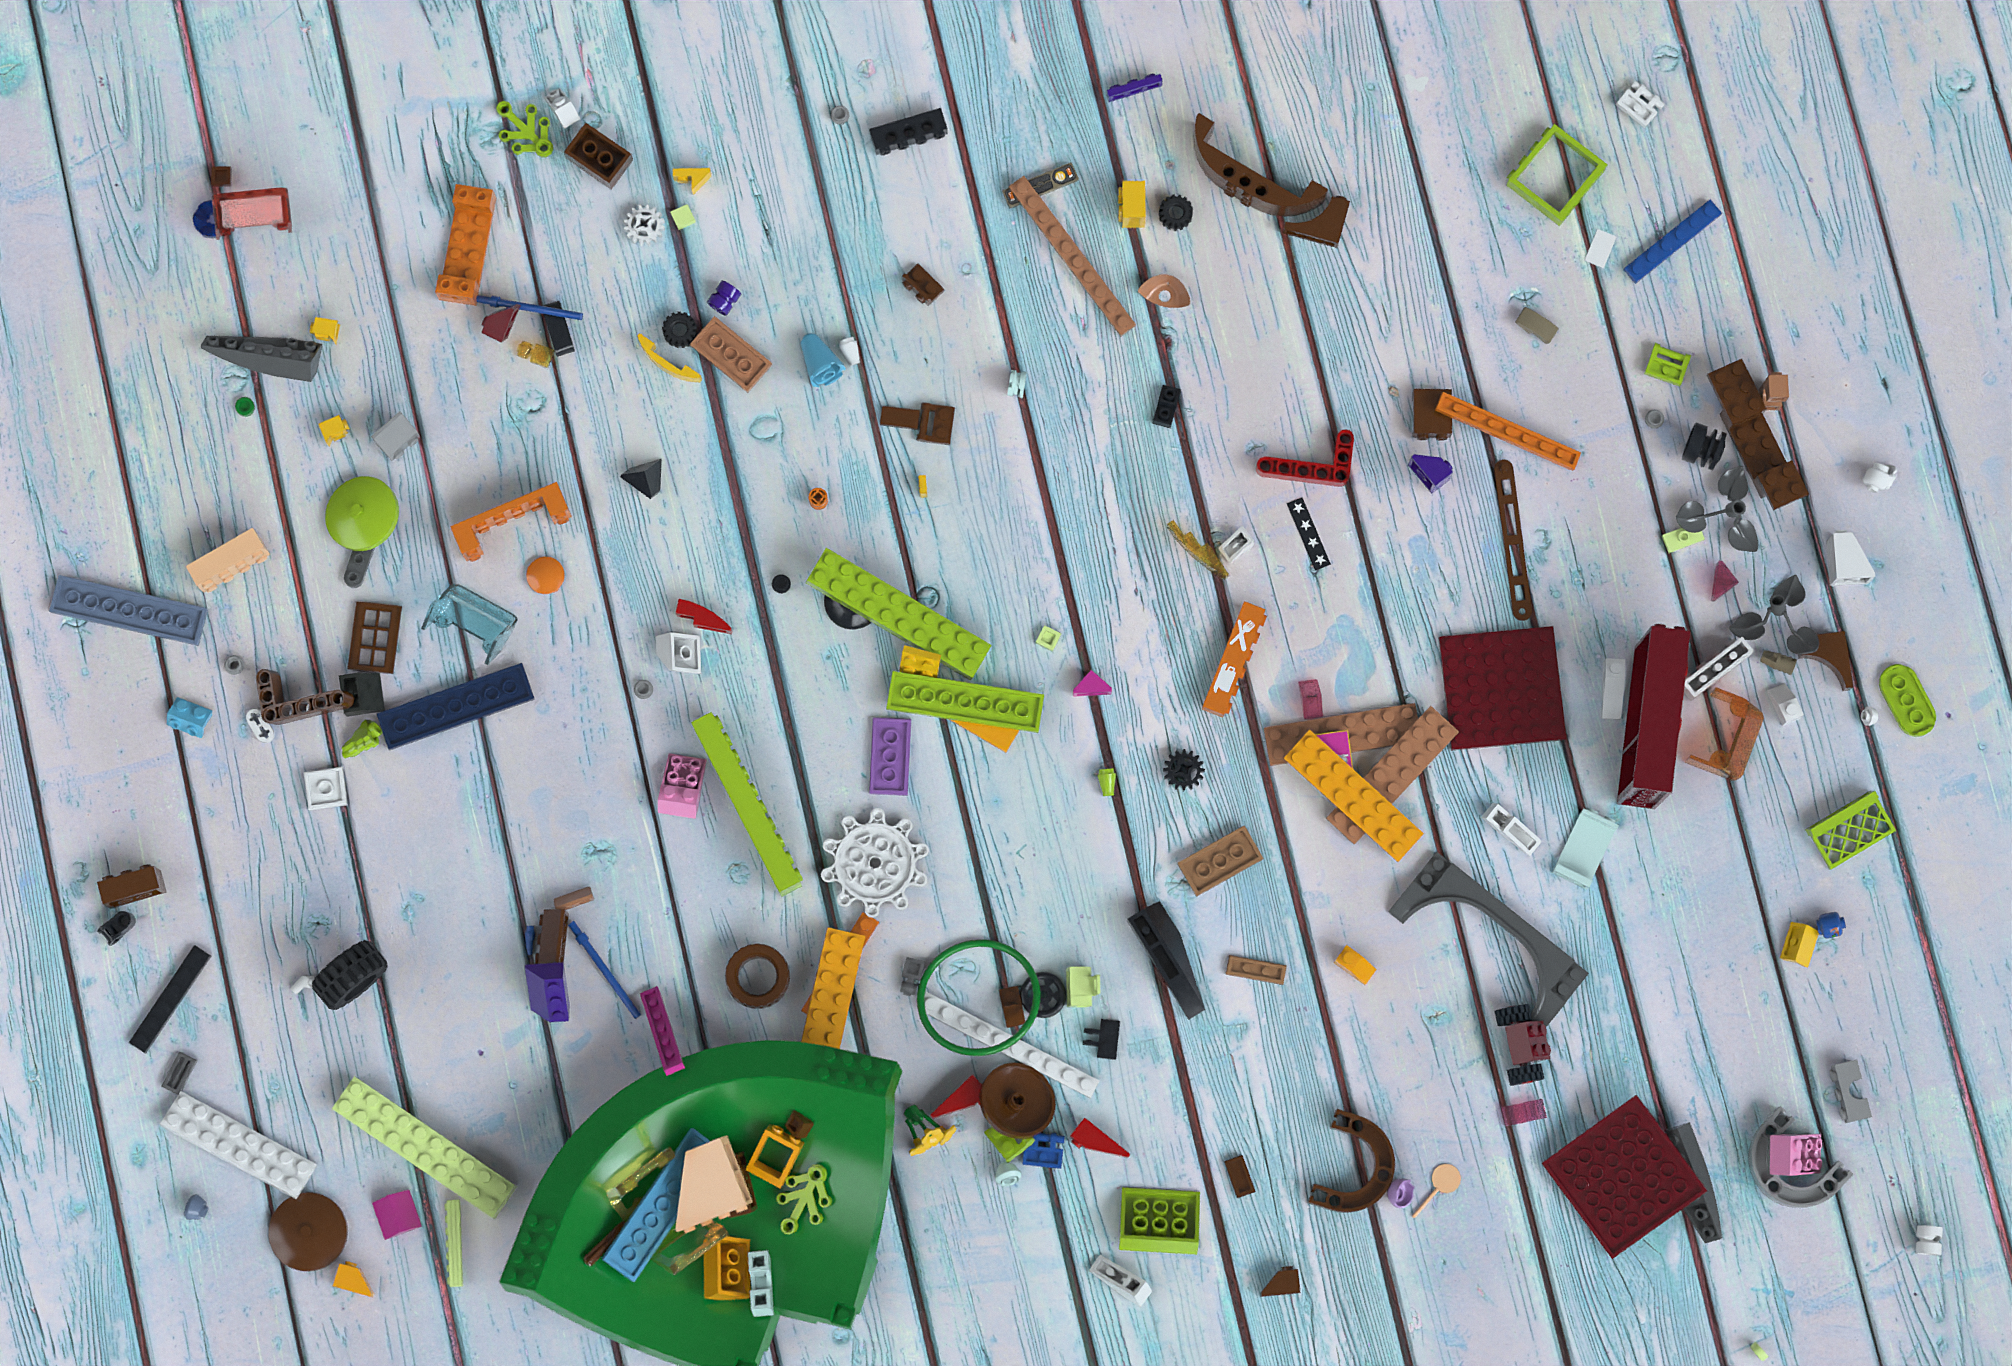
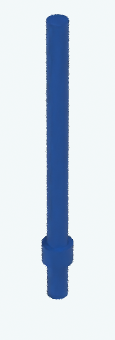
M478 295L476 299L478 303L489 304L490 307H509L519 304L521 305L519 310L576 320L583 319V313L505 300L499 296L492 295L488 297Z
M575 921L568 924L576 936L575 939L578 944L584 947L635 1019L640 1017L641 1013L590 944L586 933L580 930Z

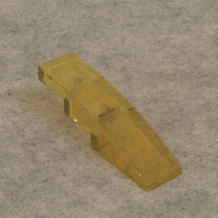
M1174 520L1167 524L1169 532L1191 557L1222 579L1228 578V572L1208 543L1201 547L1191 531L1184 535Z

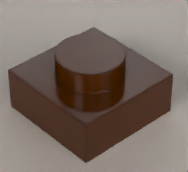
M212 166V187H231L232 168L230 166Z

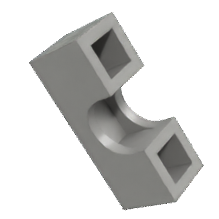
M1853 1060L1831 1066L1832 1070L1829 1071L1832 1082L1835 1081L1837 1088L1834 1092L1837 1101L1840 1100L1841 1108L1839 1111L1842 1120L1845 1119V1123H1850L1872 1117L1868 1099H1855L1849 1092L1850 1084L1853 1081L1862 1079L1858 1061Z

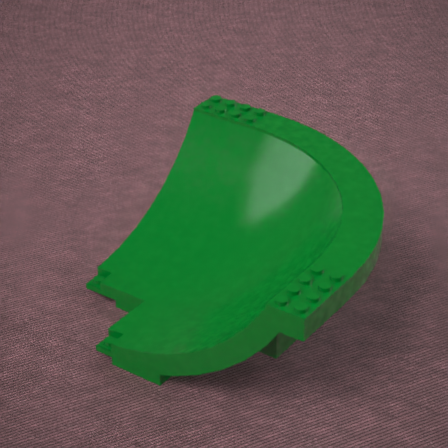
M762 1040L733 1043L682 1057L685 1068L667 1076L663 1066L647 1073L620 1090L600 1106L572 1134L557 1153L540 1180L526 1210L499 1280L500 1285L506 1292L527 1296L544 1307L602 1336L678 1366H759L764 1351L767 1352L780 1316L813 1324L820 1322L851 1330L856 1314L860 1315L878 1263L875 1255L885 1212L893 1152L895 1092L903 1072L899 1063L893 1060L824 1045L798 1041ZM795 1110L814 1123L807 1137L800 1138L804 1145L789 1176L806 1174L808 1169L816 1164L822 1165L826 1169L827 1178L824 1181L827 1195L832 1199L831 1205L825 1208L821 1207L818 1202L820 1197L817 1187L813 1190L817 1210L823 1216V1221L820 1224L814 1225L810 1222V1212L806 1204L797 1221V1231L792 1234L783 1233L781 1222L784 1219L790 1218L800 1198L781 1205L777 1202V1196L783 1192L790 1193L804 1189L809 1181L801 1182L793 1188L788 1187L785 1182L781 1188H778L749 1172L758 1209L752 1213L729 1218V1216L719 1220V1217L712 1218L713 1223L703 1227L701 1223L695 1225L696 1229L685 1233L684 1230L677 1232L675 1222L635 1282H631L602 1260L604 1254L592 1266L584 1263L583 1257L621 1221L627 1222L690 1128H694L709 1141H714L727 1135L734 1153L744 1151L748 1166L765 1129L769 1125H777L783 1129V1132L791 1135L785 1124ZM768 1137L757 1160L783 1173L794 1150ZM819 1171L815 1172L817 1178L820 1177ZM791 1178L790 1183L794 1185L795 1180ZM782 1195L781 1200L785 1202L786 1197ZM823 1198V1204L827 1205L828 1200ZM814 1215V1221L818 1222L819 1217ZM791 1222L788 1224L790 1229H793V1223ZM716 1235L750 1239V1252L768 1251L771 1258L774 1315L754 1317L751 1311L750 1298L735 1300L704 1298L705 1239Z

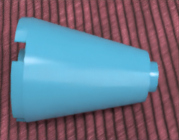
M806 334L802 338L801 348L809 380L814 387H820L819 384L823 383L825 386L830 385L843 375L842 370L846 368L817 334Z

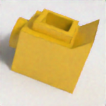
M315 317L314 322H311L310 333L314 334L317 340L330 341L331 339L337 345L340 330L338 320Z
M340 415L318 424L329 447L332 440L335 442L346 437V434H348L347 430L350 429L346 419L342 420Z

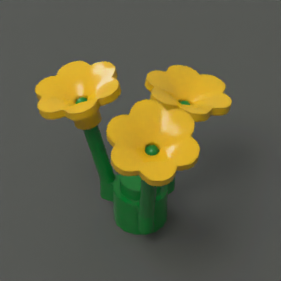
M912 1105L904 1111V1116L907 1118L905 1123L908 1125L914 1139L915 1147L909 1150L911 1156L922 1154L939 1143L941 1146L944 1145L957 1130L955 1125H952L949 1129L938 1125L923 1109L919 1110L916 1105ZM925 1118L935 1128H927L925 1124L922 1122L923 1119ZM913 1124L915 1126L919 1124L924 1130L925 1135L921 1140L917 1137Z

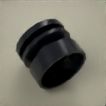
M1696 422L1687 440L1682 460L1694 464L1697 458L1701 457V467H1704L1707 460H1709L1708 469L1713 471L1725 449L1727 433L1721 432L1719 438L1716 439L1718 430L1714 429L1711 435L1708 436V426Z

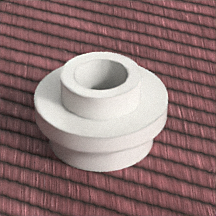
M1867 706L1862 711L1861 720L1864 725L1870 726L1877 722L1878 712L1873 707Z

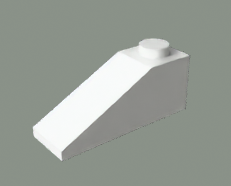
M1606 658L1603 662L1601 719L1621 720L1625 682V659Z
M1099 1255L1089 1269L1092 1274L1140 1307L1152 1292L1145 1280L1102 1255Z

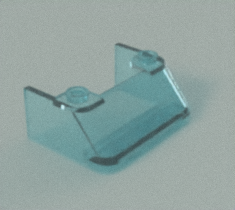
M452 584L430 604L421 629L425 630L432 623L439 628H446L454 624L484 641L482 648L488 654L484 664L488 665L501 652L515 628L518 618L513 613L466 587Z

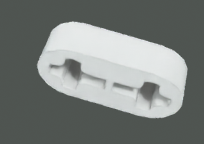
M250 710L246 715V720L254 734L263 743L271 742L275 736L271 725L262 720L260 710ZM253 714L260 715L258 720L261 724L258 725L255 721H251ZM263 727L266 731L270 730L268 738L261 737L263 733L260 728Z

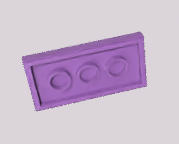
M873 717L869 794L908 796L911 719Z

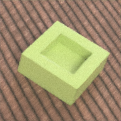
M688 204L670 212L678 230L696 223Z
M1044 625L1036 640V644L1053 652L1061 637V633Z

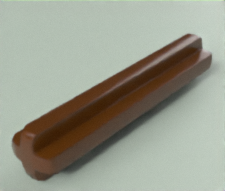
M621 1221L583 1257L584 1263L592 1266L605 1254L626 1222Z

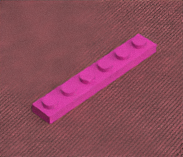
M658 986L640 993L666 1076L685 1068Z

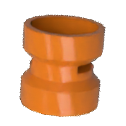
M814 488L810 491L808 498L811 507L815 510L824 509L828 504L826 491L822 488Z

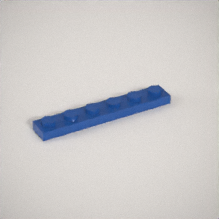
M1711 199L1708 200L1627 265L1624 271L1635 284L1638 283L1720 217L1722 212Z

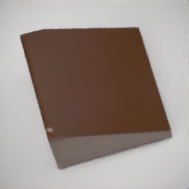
M795 1110L789 1117L785 1127L795 1139L806 1138L814 1123Z

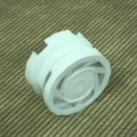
M1011 370L1007 396L1018 395V397L1023 398L1027 372L1018 373L1016 370Z

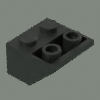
M380 673L339 675L340 690L348 691L354 697L352 706L343 709L347 717L385 711Z

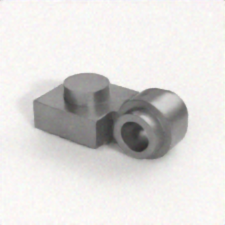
M906 957L902 977L908 978V980L902 981L900 992H903V995L911 996L916 994L918 984H915L914 980H921L925 961Z

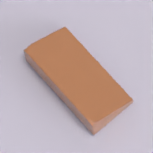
M585 887L555 898V909L568 910L593 901L594 896L591 888Z

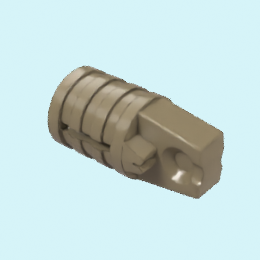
M1764 650L1760 662L1775 670L1792 675L1797 659L1781 653Z

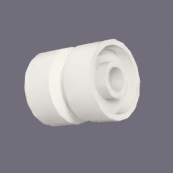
M1918 1225L1916 1237L1919 1238V1241L1916 1242L1915 1253L1942 1255V1244L1939 1243V1240L1942 1239L1943 1228Z

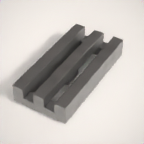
M179 1052L161 1087L178 1095L183 1090L198 1060ZM183 1057L185 1059L170 1087L168 1084ZM191 1061V1063H190V1065H189L187 1071L185 1072V1074H184V1076H183V1078H182V1080H181V1082H180V1084H179V1086H178V1088H177V1090H176L175 1087H176V1085H177V1083H178V1081H179V1079H180L182 1073L184 1072V1070H185V1068H186L188 1062Z

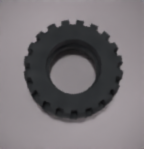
M367 940L360 941L343 951L342 954L327 964L312 981V989L329 1009L338 1010L368 990L388 968L387 961L372 942Z

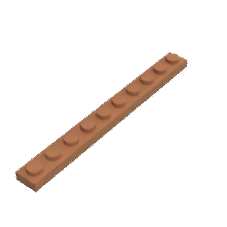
M1025 176L1009 186L1010 191L1120 337L1136 326L1135 322Z

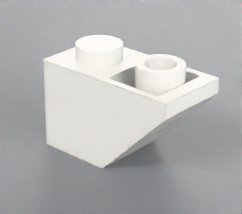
M560 88L552 90L544 97L564 129L580 120L572 102Z

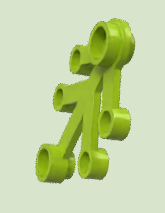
M501 101L498 103V114L503 118L507 117L520 130H501L499 132L500 140L508 142L510 139H530L534 143L522 145L519 142L514 143L512 151L515 155H521L523 152H536L540 157H548L552 154L553 144L548 140L550 120L547 117L539 119V126L541 127L539 138L535 134L537 108L534 104L526 106V126L512 112L509 102ZM507 108L508 112L502 113V109ZM530 108L535 109L533 113L528 112ZM544 120L548 121V124L545 126L541 125ZM504 133L508 134V137L505 139L501 138ZM516 146L521 147L520 151H515L514 149ZM543 146L548 147L546 151H542L541 148Z
M813 1165L806 1174L799 1176L791 1175L786 1178V1185L790 1188L796 1187L801 1182H809L804 1189L778 1194L777 1202L781 1205L800 1198L790 1218L784 1219L781 1222L783 1233L792 1234L797 1231V1221L806 1204L810 1212V1222L817 1225L823 1221V1216L817 1210L813 1190L817 1187L820 1197L819 1205L825 1208L829 1207L832 1203V1199L827 1195L824 1185L827 1171L822 1165ZM816 1171L820 1172L819 1178H817L815 1175ZM791 1178L795 1180L794 1185L790 1183ZM782 1195L786 1197L785 1202L781 1200ZM823 1198L828 1200L827 1205L823 1204ZM814 1215L819 1217L818 1222L814 1221ZM789 1222L793 1223V1229L788 1227Z

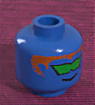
M1838 912L1821 914L1819 920H1816L1819 935H1823L1825 939L1841 936L1843 929L1846 928L1844 917H1840Z

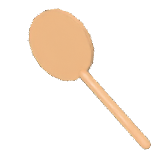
M1443 1164L1432 1173V1183L1435 1189L1412 1215L1413 1218L1421 1212L1438 1191L1450 1193L1459 1187L1461 1176L1456 1167L1450 1164Z

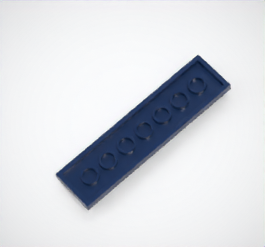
M519 663L377 713V717L388 750L390 751L535 700L523 663Z

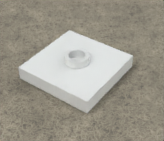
M343 767L304 772L309 811L348 805Z

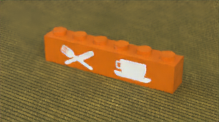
M1244 601L1202 710L1222 718L1225 713L1229 714L1232 707L1230 699L1232 696L1236 697L1239 686L1236 685L1239 678L1243 679L1247 669L1243 666L1245 661H1250L1253 651L1250 648L1252 643L1256 644L1260 633L1257 631L1259 626H1264L1267 618L1264 615L1266 609Z

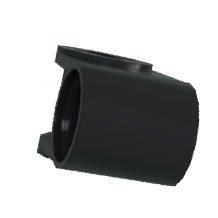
M120 911L104 923L97 932L106 938L109 946H112L135 926L136 918L129 912ZM127 915L129 921L126 925H122L121 919Z

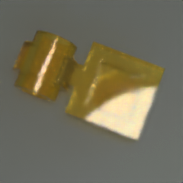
M525 341L518 345L516 350L518 357L528 359V356H531V363L549 368L555 352L553 349L537 343L535 348L532 349L533 345Z

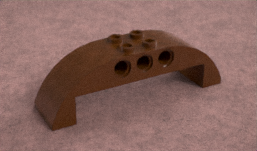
M1198 113L1194 129V150L1197 161L1205 175L1216 186L1224 190L1227 196L1231 198L1236 197L1246 207L1251 206L1260 212L1281 217L1305 214L1324 203L1328 189L1314 180H1311L1305 192L1299 198L1209 145L1207 142L1213 134L1215 122Z

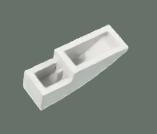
M1492 803L1481 817L1499 834L1528 856H1531L1542 842L1516 817L1511 816L1497 803Z

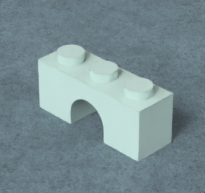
M768 1251L748 1252L752 1287L750 1299L753 1316L774 1315L770 1255Z

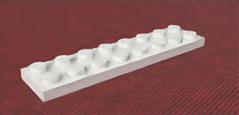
M180 1091L160 1123L161 1127L295 1199L298 1198L317 1167V1164L182 1091Z

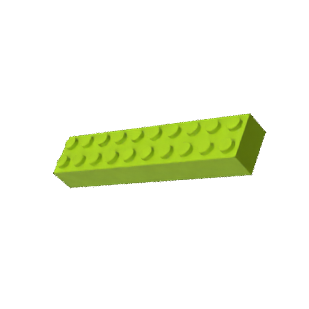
M828 548L824 550L806 581L807 585L914 648L940 654V663L969 680L974 677L992 646Z
M710 712L692 721L691 724L781 897L802 887L801 881H803V878L798 868L793 869L792 864H794V861L789 851L785 852L783 850L785 843L780 834H775L776 826L771 816L766 817L765 814L768 811L762 799L757 800L756 797L759 794L753 782L749 784L747 781L750 779L749 774L744 766L740 767L739 763L741 760L736 749L731 750L730 746L733 744L727 732L722 733L721 729L724 727L718 715L714 716Z

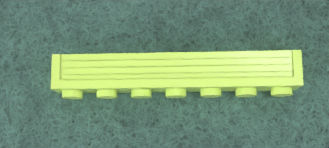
M447 1200V1203H445V1211H447V1216H445V1223H447L445 1233L448 1235V1240H446V1248H448L446 1259L449 1260V1265H447V1272H449L447 1285L449 1287H463L460 1200Z

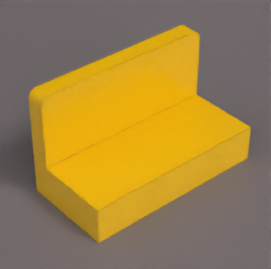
M1791 922L1780 959L1795 962L1808 968L1819 932L1807 924Z

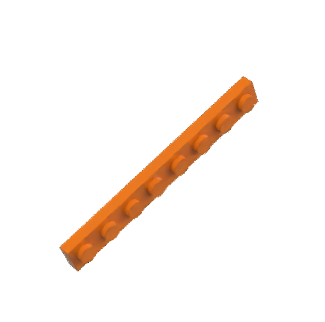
M1442 392L1435 411L1571 471L1576 468L1581 452L1450 394Z

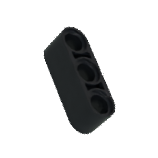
M560 300L542 305L562 309ZM544 314L556 356L559 357L575 352L566 319L564 317Z

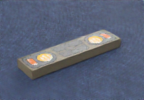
M1072 162L1031 178L1028 182L1038 195L1042 196L1077 182L1079 178ZM1009 188L1002 190L1009 209L1021 205Z

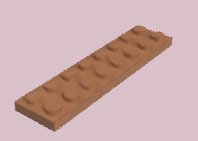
M1412 703L1265 727L1263 730L1270 766L1288 764L1283 759L1284 756L1309 729L1314 734L1348 730L1351 753L1391 747L1417 721L1416 705Z
M1430 706L1364 776V779L1393 804L1459 731ZM1337 807L1326 817L1354 845L1365 834Z

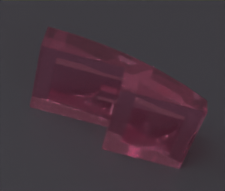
M1543 1099L1501 1108L1506 1127L1547 1118Z

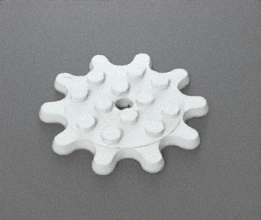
M880 808L872 810L870 821L867 824H859L852 816L844 817L842 826L846 832L845 837L842 840L826 839L823 843V849L834 856L835 862L831 867L825 868L822 871L821 878L825 882L837 881L842 885V892L837 898L838 904L841 907H847L854 900H861L865 904L866 915L871 918L878 916L880 905L885 901L892 902L898 910L906 909L908 899L905 896V889L910 885L923 887L927 883V876L919 872L915 864L918 859L928 855L929 848L923 843L912 844L909 842L908 834L913 828L912 822L909 819H902L896 826H889L885 822V813ZM872 859H879L881 865L878 868H872L869 864Z

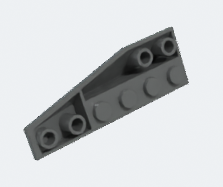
M206 336L201 344V349L235 365L259 373L311 382L317 373L322 344L315 343L314 341H301L295 338Z
M1690 1122L1665 1130L1664 1132L1708 1189L1706 1193L1687 1205L1683 1210L1704 1243L1722 1239L1720 1218L1712 1182Z

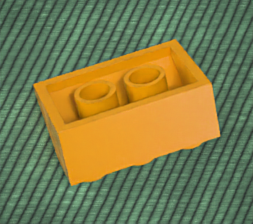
M716 1235L704 1240V1298L714 1300L750 1298L748 1262L750 1239Z

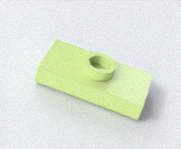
M1683 528L1661 536L1668 553L1705 540L1702 531L1691 533Z

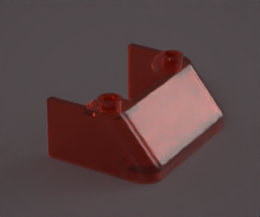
M287 188L219 193L211 197L216 240H220V236L231 235L235 228L272 224L277 230L288 229V233H292Z

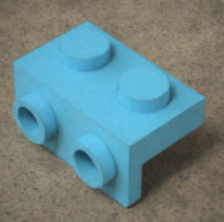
M177 697L167 713V725L173 729L186 732L191 736L202 738L204 728L212 717L213 711Z

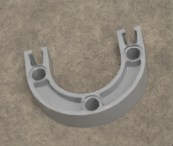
M1781 1106L1777 1107L1757 1129L1751 1140L1748 1161L1753 1180L1764 1195L1780 1205L1791 1208H1807L1821 1204L1835 1195L1852 1177L1853 1173L1850 1170H1844L1842 1173L1845 1176L1837 1181L1832 1177V1174L1837 1168L1840 1167L1842 1169L1844 1165L1840 1161H1836L1816 1183L1809 1187H1794L1785 1183L1778 1175L1770 1174V1136L1766 1134V1127L1771 1126L1774 1129V1135L1782 1134L1795 1121L1792 1116H1786L1784 1118L1786 1122L1779 1127L1774 1120L1778 1114H1784L1786 1111ZM1826 1180L1832 1183L1831 1191H1827L1824 1188ZM1771 1181L1777 1185L1775 1192H1771L1768 1188V1184Z

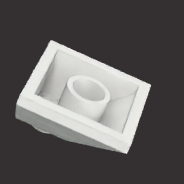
M672 632L656 636V655L669 671L701 674L700 636Z

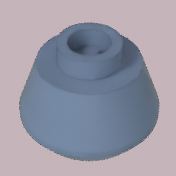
M198 1194L192 1195L185 1206L184 1216L187 1220H200L208 1212L207 1202Z

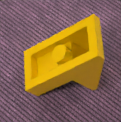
M710 168L673 169L674 181L681 184L692 181L693 195L712 177Z

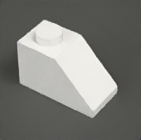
M1785 683L1767 690L1782 726L1804 716L1797 698Z

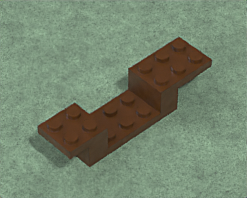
M1742 358L1708 373L1706 376L1723 408L1719 415L1760 498L1767 497L1773 511L1808 496L1809 493L1793 460L1786 462L1763 415L1767 408Z

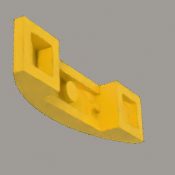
M640 333L637 335L640 345L648 358L661 370L684 381L695 383L702 381L699 373L687 365L682 370L678 369L654 352L656 349L654 342Z

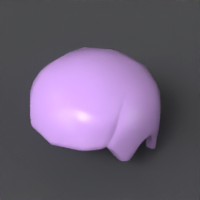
M1396 1179L1387 1190L1388 1199L1396 1208L1408 1206L1413 1199V1189L1415 1187L1410 1183V1179Z

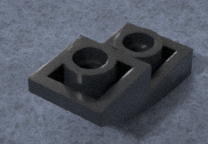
M1162 385L1152 424L1171 429L1181 389Z

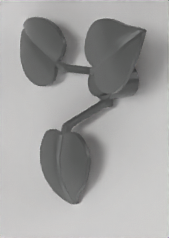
M1743 466L1726 471L1718 481L1719 492L1724 496H1728L1727 499L1731 501L1726 505L1725 509L1704 514L1703 506L1696 501H1689L1680 508L1676 520L1681 528L1691 533H1698L1706 528L1705 518L1726 513L1731 518L1736 517L1733 522L1735 527H1732L1728 532L1729 543L1739 551L1756 552L1758 550V538L1753 524L1746 519L1738 522L1742 518L1741 515L1746 511L1745 503L1741 499L1748 492V483Z
M1797 575L1789 577L1774 590L1773 596L1769 600L1770 607L1767 608L1763 621L1759 614L1749 612L1741 615L1729 626L1730 631L1735 636L1743 637L1745 640H1756L1764 635L1765 628L1763 625L1767 623L1772 612L1776 616L1784 615L1793 634L1787 638V647L1791 652L1795 654H1808L1817 651L1819 648V639L1815 631L1804 626L1796 632L1787 615L1786 604L1791 607L1797 606L1804 601L1806 596L1805 589Z

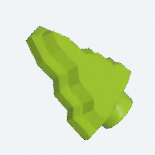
M365 719L354 732L352 738L342 746V757H355L362 751H367L379 745V736L383 733L380 726L371 720Z

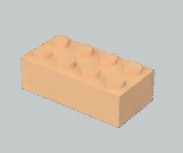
M252 527L188 564L186 568L203 593L206 591L209 593L214 591L218 584L231 581L234 575L239 572L244 573L248 571L251 565L264 562L270 553L259 534Z

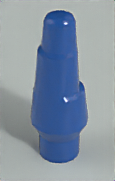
M526 926L525 941L528 955L533 954V943L536 935L534 926Z

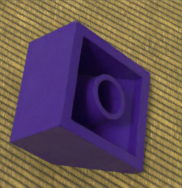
M1414 454L1408 463V466L1431 494L1447 483L1453 474L1451 464L1447 460L1444 461L1441 457Z

